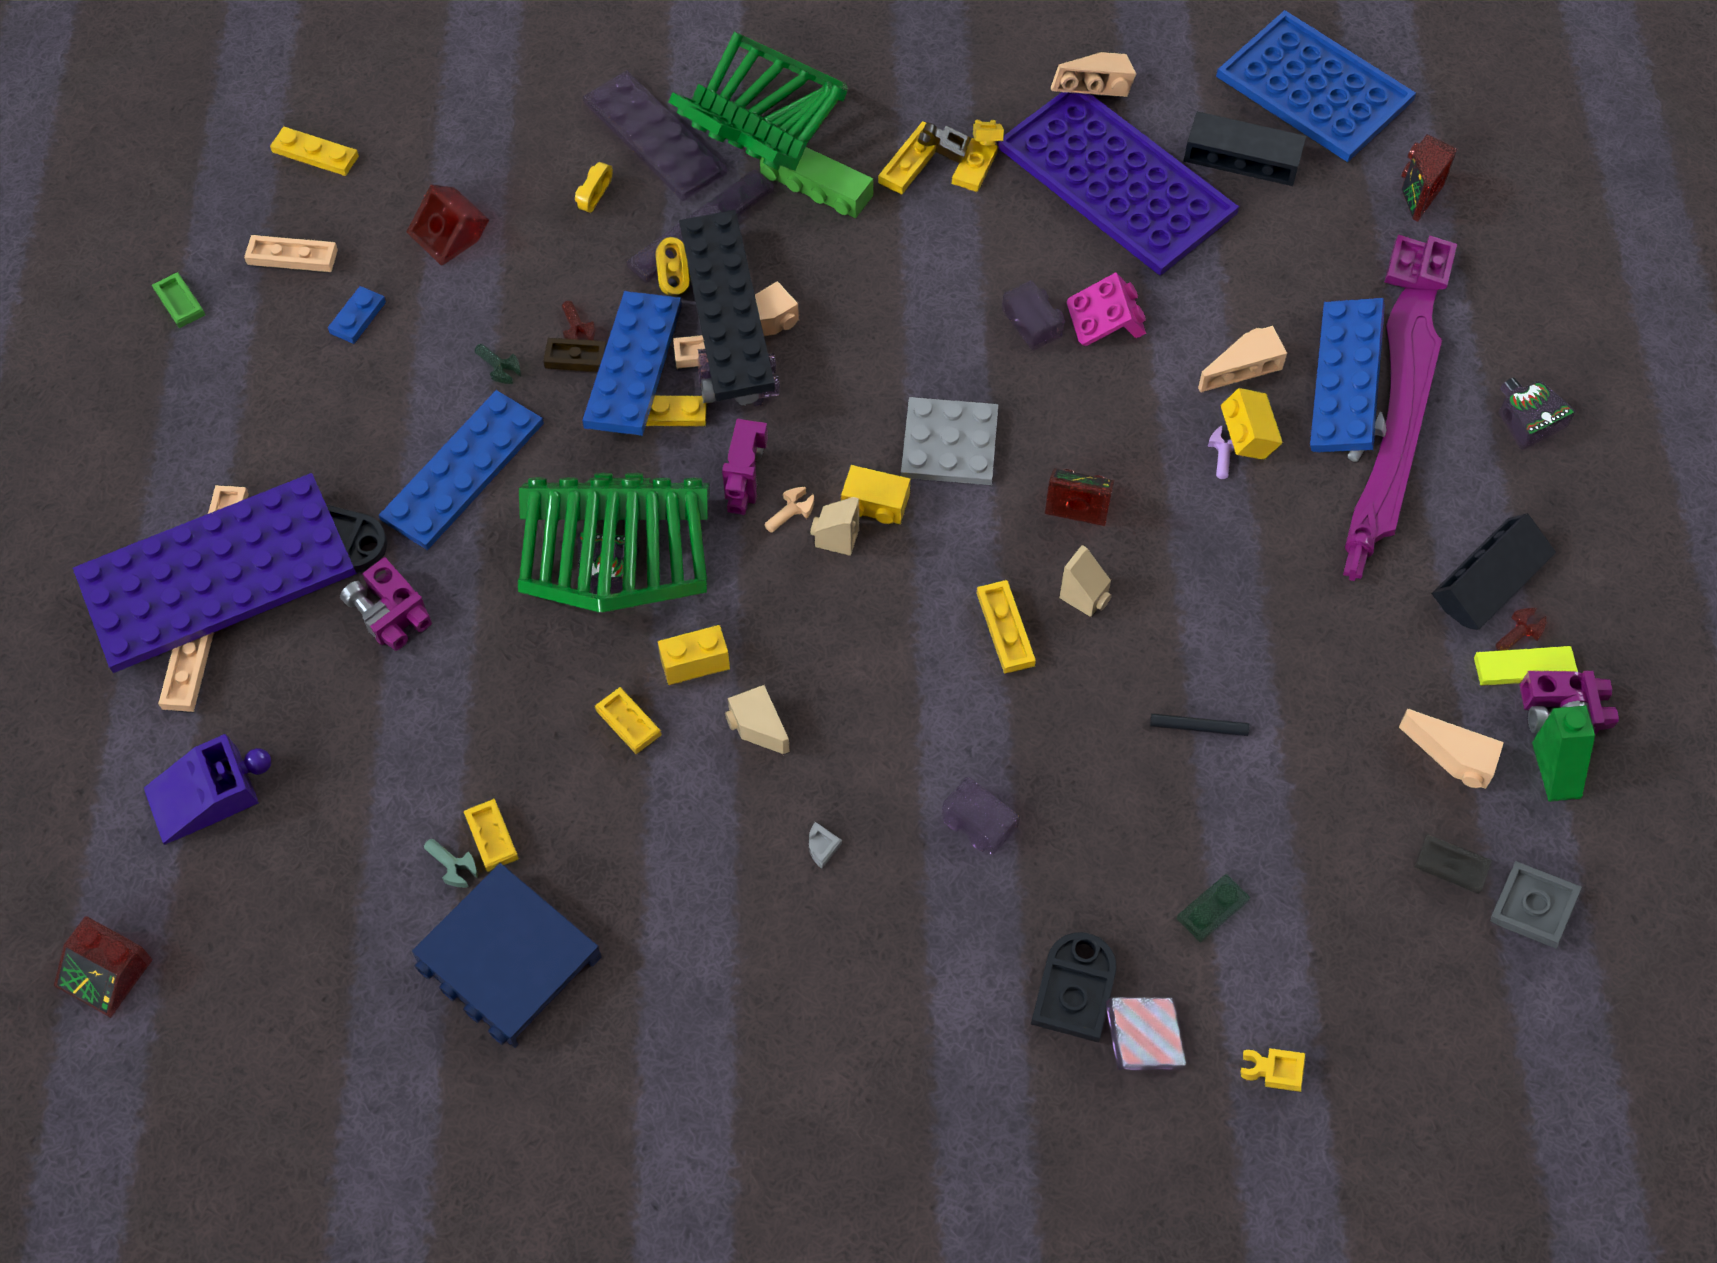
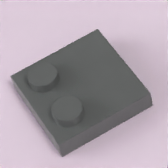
M1515 861L1490 921L1505 929L1557 949L1582 886Z

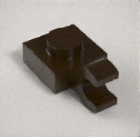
M926 122L923 132H920L917 141L924 146L936 145L935 152L960 164L965 156L971 137L948 126L941 130L934 124Z

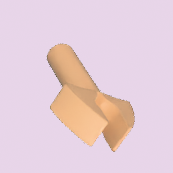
M806 487L793 488L783 492V498L787 501V505L765 522V528L769 532H774L795 514H802L807 519L814 506V494L805 502L796 503L797 499L806 494Z

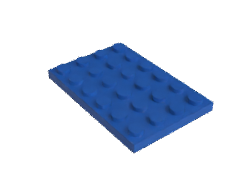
M1285 10L1218 68L1216 75L1217 78L1346 162H1349L1411 104L1416 95V92Z

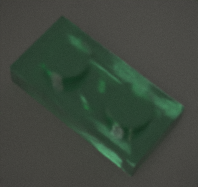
M1225 874L1181 911L1176 919L1201 943L1249 902L1250 896Z

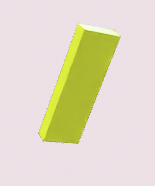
M1571 646L1476 652L1474 656L1481 686L1521 683L1528 671L1578 672Z

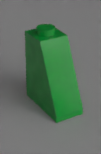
M1586 705L1553 708L1532 742L1549 802L1582 798L1595 739L1594 729Z

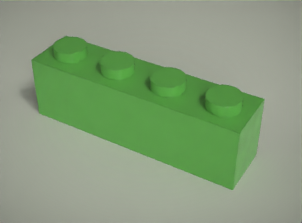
M807 147L803 152L796 171L783 166L776 170L763 163L765 158L762 157L760 160V173L770 181L776 180L786 185L793 192H801L808 195L816 203L829 205L842 215L847 214L856 218L873 197V178Z

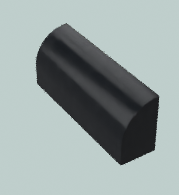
M1197 111L1187 141L1183 162L1293 186L1306 136Z
M1528 513L1510 517L1431 594L1442 609L1462 626L1478 630L1556 551Z

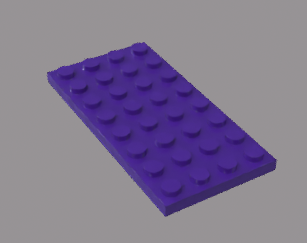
M1061 92L1006 133L1003 141H997L999 150L1159 276L1164 274L1238 214V205L1091 94Z
M312 473L73 567L108 666L113 673L356 574Z

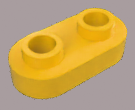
M598 162L590 168L583 186L578 187L575 194V201L580 210L589 213L593 212L611 182L613 174L611 165Z
M668 237L662 240L656 249L659 287L664 294L677 297L683 294L689 286L688 263L684 243L677 238ZM667 250L672 251L674 258H668L665 252ZM668 280H676L677 287H672Z

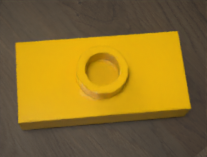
M972 138L963 160L952 176V184L978 192L998 152V146L979 144V141H975Z
M621 687L595 705L596 712L635 754H638L662 735L661 730Z
M495 799L464 810L487 872L493 870L499 863L506 865L519 859Z

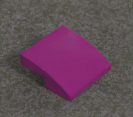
M1398 234L1394 242L1384 282L1412 289H1446L1457 244L1430 235L1426 243Z

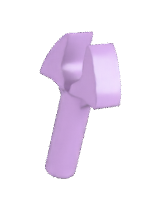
M1220 426L1211 435L1208 447H1215L1218 450L1216 476L1219 479H1226L1229 476L1230 454L1235 449L1231 439L1225 443L1221 438L1222 426Z

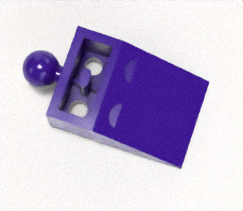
M223 734L194 747L146 785L144 790L163 844L165 845L258 804L259 802L248 773L260 775L268 771L271 766L270 754L264 749L255 748L246 754L243 761L237 746L226 734ZM230 765L231 770L228 771L226 766Z

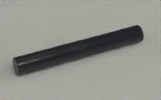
M1152 713L1150 717V726L1242 736H1248L1249 723Z

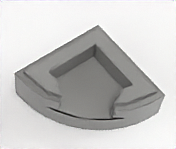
M815 822L809 834V851H811L810 854H812L811 856H813L812 858L820 868H823L842 845V840Z

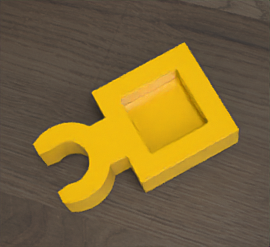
M975 120L973 136L975 141H979V144L995 145L996 141H1003L1004 129L1001 124H996V120H990V122Z
M1269 1048L1268 1058H1265L1254 1050H1245L1243 1052V1059L1254 1062L1256 1066L1252 1069L1241 1068L1242 1078L1256 1080L1262 1076L1265 1077V1087L1301 1092L1305 1053Z

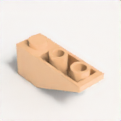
M1100 52L1059 64L1051 90L1056 92L1127 97L1136 72L1127 54Z

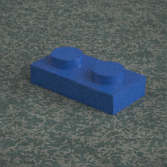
M359 286L328 326L329 333L355 344L386 303L385 297Z

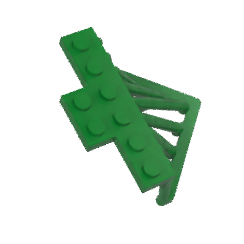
M734 31L707 88L698 84L692 99L672 92L668 103L678 108L676 113L692 120V127L703 132L709 130L708 136L723 143L727 138L729 139L728 143L737 148L743 149L746 147V154L760 160L762 157L765 158L763 163L776 170L783 166L796 171L807 143L839 100L844 101L848 88L846 83ZM742 47L749 52L721 94H717L738 48ZM759 56L774 62L735 102L730 101ZM783 68L799 74L751 109L745 108L781 73ZM808 79L823 85L822 88L766 117L760 116L805 85Z
M596 473L594 478H590L586 483H578V478L571 477L560 478L559 483H547V478L542 477L529 478L528 483H524L519 488L520 519H526L518 592L596 612H608L707 593V573L700 520H708L710 483H702L701 478H685L684 483H671L670 478H654L653 483H651V478H643L642 473H627L625 478H613L612 473ZM538 520H545L540 578L536 580L532 579L537 526ZM559 520H565L558 585L552 584L557 525ZM585 520L578 588L573 589L571 588L577 522ZM604 520L597 594L590 593L596 528L598 521ZM619 520H625L621 593L610 594L616 525ZM646 520L647 588L635 590L638 522ZM659 520H667L672 583L660 585ZM680 520L688 521L694 579L684 581Z

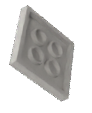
M909 397L901 477L992 485L998 404Z

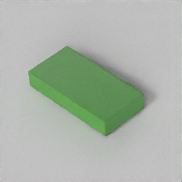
M178 272L152 284L154 291L178 328L205 316L202 307Z

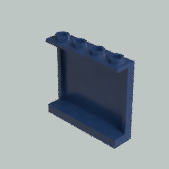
M501 863L412 950L417 961L414 966L426 979L430 980L434 976L441 983L439 989L451 1001H454L456 998L460 999L466 1005L463 1010L476 1023L483 1020L491 1027L488 1032L498 1043L503 1045L507 1041L514 1048L519 1045L516 1038L587 963L593 967L602 958L597 944Z

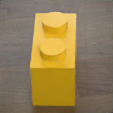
M1238 388L1220 405L1236 455L1265 459L1283 443L1266 393Z
M851 465L841 494V501L851 497L859 498V517L868 516L876 518L884 524H891L892 522L901 524L910 496V478Z
M720 625L657 641L668 685L730 669L728 650Z

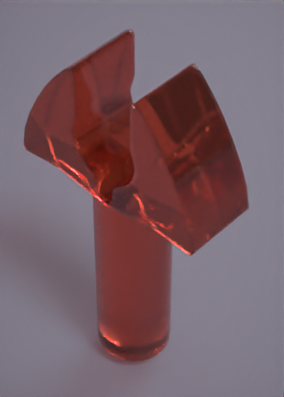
M565 301L562 304V308L571 328L563 331L564 338L578 339V332H581L587 336L588 340H594V322L582 323L573 302Z
M1525 608L1515 611L1511 618L1516 621V627L1495 644L1498 651L1509 650L1524 636H1532L1538 641L1546 626V616L1537 624L1527 625V619L1534 615L1537 608Z

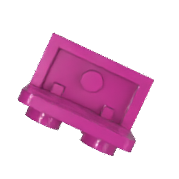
M1114 273L1068 298L1067 306L1078 341L1083 346H1088L1122 327H1125L1135 338L1146 334L1143 325L1146 318L1140 306L1136 304L1135 299L1138 298V294L1131 282L1126 283L1117 273Z

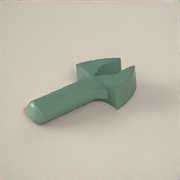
M429 839L425 843L424 849L447 868V873L442 877L444 883L455 887H469L467 882L458 876L457 868L461 870L467 869L478 878L474 859L469 852L463 858H456L434 839Z

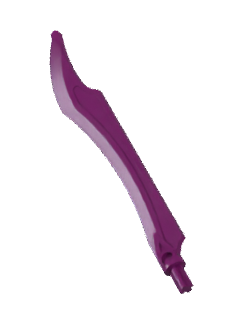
M1405 288L1398 297L1386 325L1391 366L1386 435L1382 439L1380 450L1366 487L1355 506L1345 544L1348 557L1343 575L1349 576L1351 581H1355L1356 578H1362L1367 557L1373 555L1375 543L1384 537L1395 535L1442 343L1441 338L1433 327L1432 321L1433 306L1438 289Z

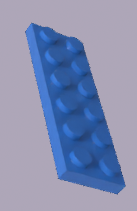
M624 291L582 420L584 429L643 436L682 307L681 297Z
M1383 298L1324 302L1310 441L1311 451L1373 450L1385 309Z
M495 390L379 514L380 520L428 550L544 424L543 418Z

